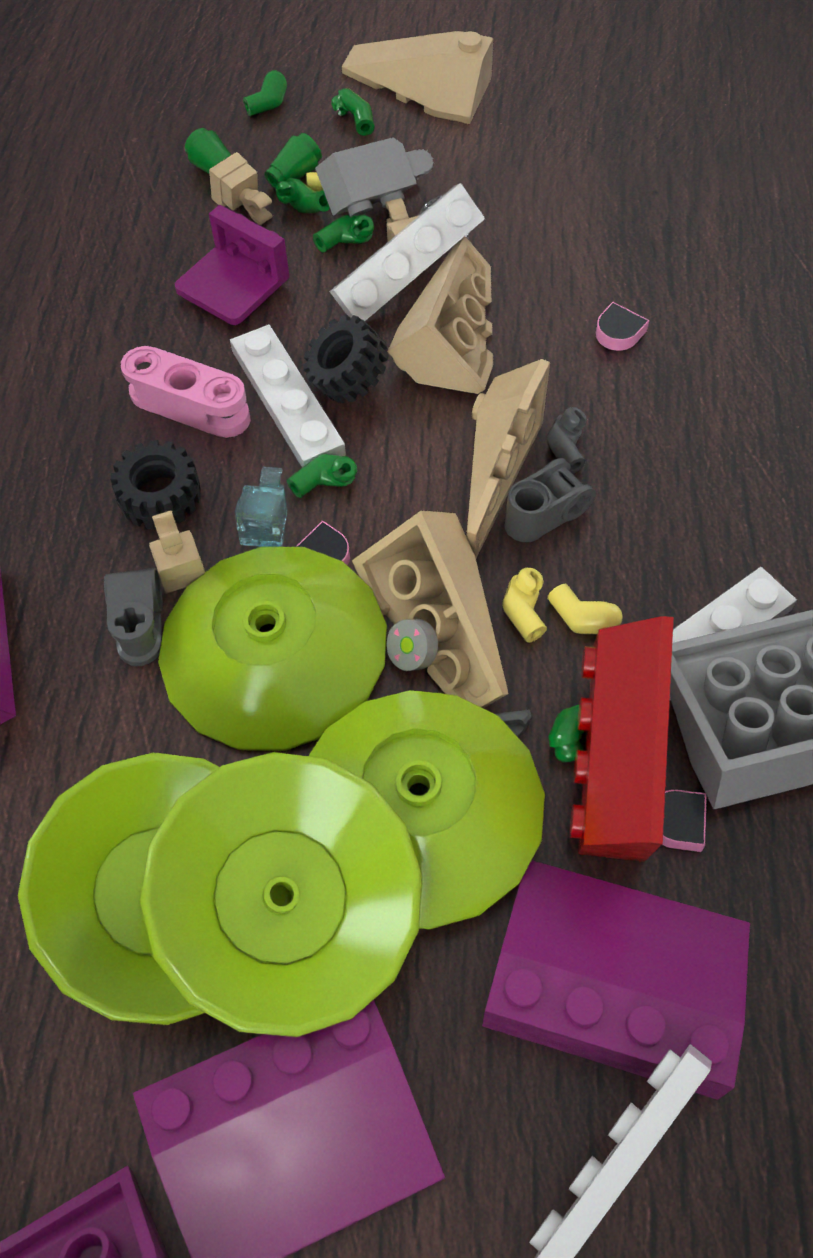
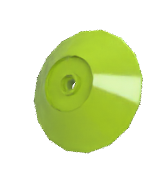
M259 547L219 561L186 587L164 622L158 663L170 703L198 733L237 750L287 751L320 739L326 728L368 700L385 667L387 625L372 588L343 561L306 547ZM266 624L275 625V627L268 632L259 631L260 628Z
M409 690L363 702L326 728L309 754V757L328 759L370 782L406 824L422 873L419 928L430 930L480 916L519 885L542 842L545 792L530 750L498 715L457 695ZM422 783L429 790L424 795L417 796L412 794L409 788L413 784Z
M154 752L102 765L57 797L28 841L19 885L18 900L29 950L62 994L110 1020L170 1025L204 1014L203 1011L188 1004L153 958L140 905V896L150 842L177 798L218 769L217 765L202 758ZM274 887L270 891V898L274 904L286 906L291 902V894L285 887Z
M272 752L222 765L177 798L148 846L140 905L153 958L188 1004L239 1032L299 1037L354 1018L395 981L419 931L422 873L406 824L370 782L325 758ZM281 886L289 890L291 902L288 905L278 906L272 902L270 891L274 887Z

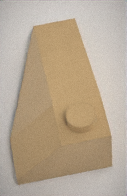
M453 31L358 44L353 46L343 63L342 73L374 89L386 87L396 92V99L404 103L410 100L416 101L424 105V112L431 116L470 124L491 80L493 38L482 36L472 31Z
M466 236L453 246L399 325L387 352L393 357L396 365L401 370L406 371L416 383L479 394L485 390L493 367V353L486 349V338L492 335V323L485 318V306L492 302L491 266Z
M540 359L495 377L487 393H480L474 403L472 419L476 420L467 539L475 558H477L543 424L550 368L549 361Z
M419 511L352 560L358 576L372 588L382 615H386L393 624L406 619H421L433 627L438 639V652L433 663L428 666L427 672L445 694L457 695L481 708H485L509 694L476 558L456 513Z

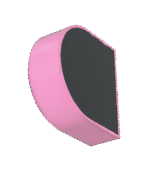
M612 302L598 318L596 338L602 346L616 351L627 350L633 347L647 332L649 320Z
M324 521L320 522L296 546L306 547L343 561L347 566L350 561L347 539Z
M682 790L665 791L662 845L674 849L702 852L705 847L706 793Z

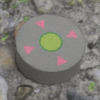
M421 619L398 621L390 629L387 637L389 658L396 667L404 671L421 670L430 666L438 652V639L433 627Z

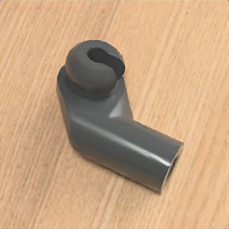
M569 407L564 411L563 415H559L547 436L549 448L557 459L564 458L570 464V472L572 474L581 470L586 463V460L576 447V443L582 434V428L587 423V418L584 412L576 407Z

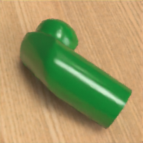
M271 70L264 77L261 91L243 97L244 107L249 116L281 106L288 85L285 76L280 71Z
M350 88L338 90L339 94L335 95L331 100L334 111L338 110V115L345 116L350 111L354 115L358 134L362 136L372 134L375 125L370 104Z
M289 178L287 181L278 183L276 187L278 200L283 204L290 203L298 212L317 213L326 212L330 209L323 190L313 191L299 179Z
M363 214L353 217L343 215L313 234V242L317 249L323 253L338 243L362 244L372 238L375 228L374 222L369 216Z
M321 454L287 479V484L294 495L302 498L318 485L343 487L351 484L355 479L357 465L352 458L347 456Z
M579 704L564 709L557 715L548 736L549 746L554 747L555 757L561 762L575 760L577 750L584 751L580 743L584 730H578Z

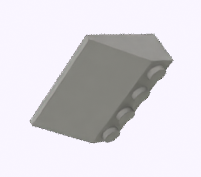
M813 610L672 643L670 698L691 765L713 809L813 784Z

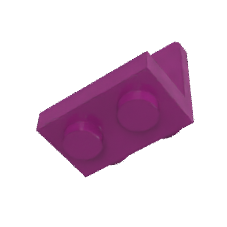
M219 204L209 213L215 247L175 282V289L179 296L231 325H238L290 278L285 239L276 232L269 231L248 220L242 214H237Z

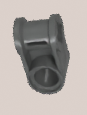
M564 458L555 459L543 469L511 486L506 505L504 529L514 540L520 542L536 541L563 523L574 520L582 515L594 502L596 491L589 484L583 485L570 472V464Z
M156 568L105 574L104 593L107 604V627L110 635L116 640L119 657L131 666L150 664L158 658L162 641L161 611L163 610V597L158 571Z

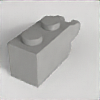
M389 138L335 152L315 167L332 215L349 212L350 217L372 210V204L381 202L382 207L386 208L385 202L399 198L404 200L403 193L417 184L418 177L430 172L434 162L428 150L418 149L405 152L401 142L395 138Z

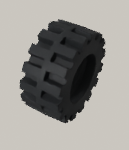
M348 315L341 316L340 322L333 319L329 322L327 329L322 327L317 332L320 335L317 339L312 338L309 346L311 350L305 351L304 359L307 363L303 364V370L307 373L305 375L307 379L331 400H335L338 403H344L345 400L353 402L356 401L358 394L364 397L369 393L367 388L370 385L375 387L379 382L376 377L378 374H384L386 370L383 362L388 361L389 354L385 351L388 347L382 338L358 316L353 315L350 318Z
M158 440L150 441V446L144 447L143 443L134 445L136 451L133 453L129 450L122 453L123 462L116 460L113 465L115 473H111L110 480L116 500L127 519L131 518L132 523L139 527L144 522L147 529L155 530L152 516L172 511L174 520L180 524L185 521V512L193 514L196 510L194 502H200L201 487L193 459L190 455H187L184 448L179 446L175 449L174 443L169 441L160 446ZM166 477L173 479L170 485L160 491H140L145 483L155 478Z

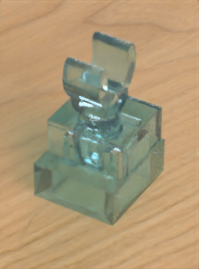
M264 466L261 471L259 486L244 485L241 498L238 499L235 508L240 545L283 547L286 536L284 524L287 517L284 485H280L282 468Z

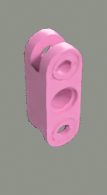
M151 346L136 347L123 356L121 371L125 379L130 382V398L139 408L224 438L235 437L248 428L251 421L250 412L246 403L244 384L240 378ZM143 362L151 363V366L148 368L140 369V371L137 370L139 364Z

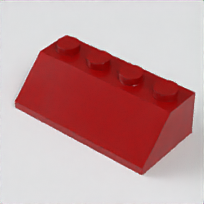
M660 616L599 629L593 647H584L581 677L591 679L589 698L581 697L578 730L587 731L586 751H576L574 765V783L583 784L582 805H572L570 819V838L579 839L578 854L645 862L663 844L674 617Z

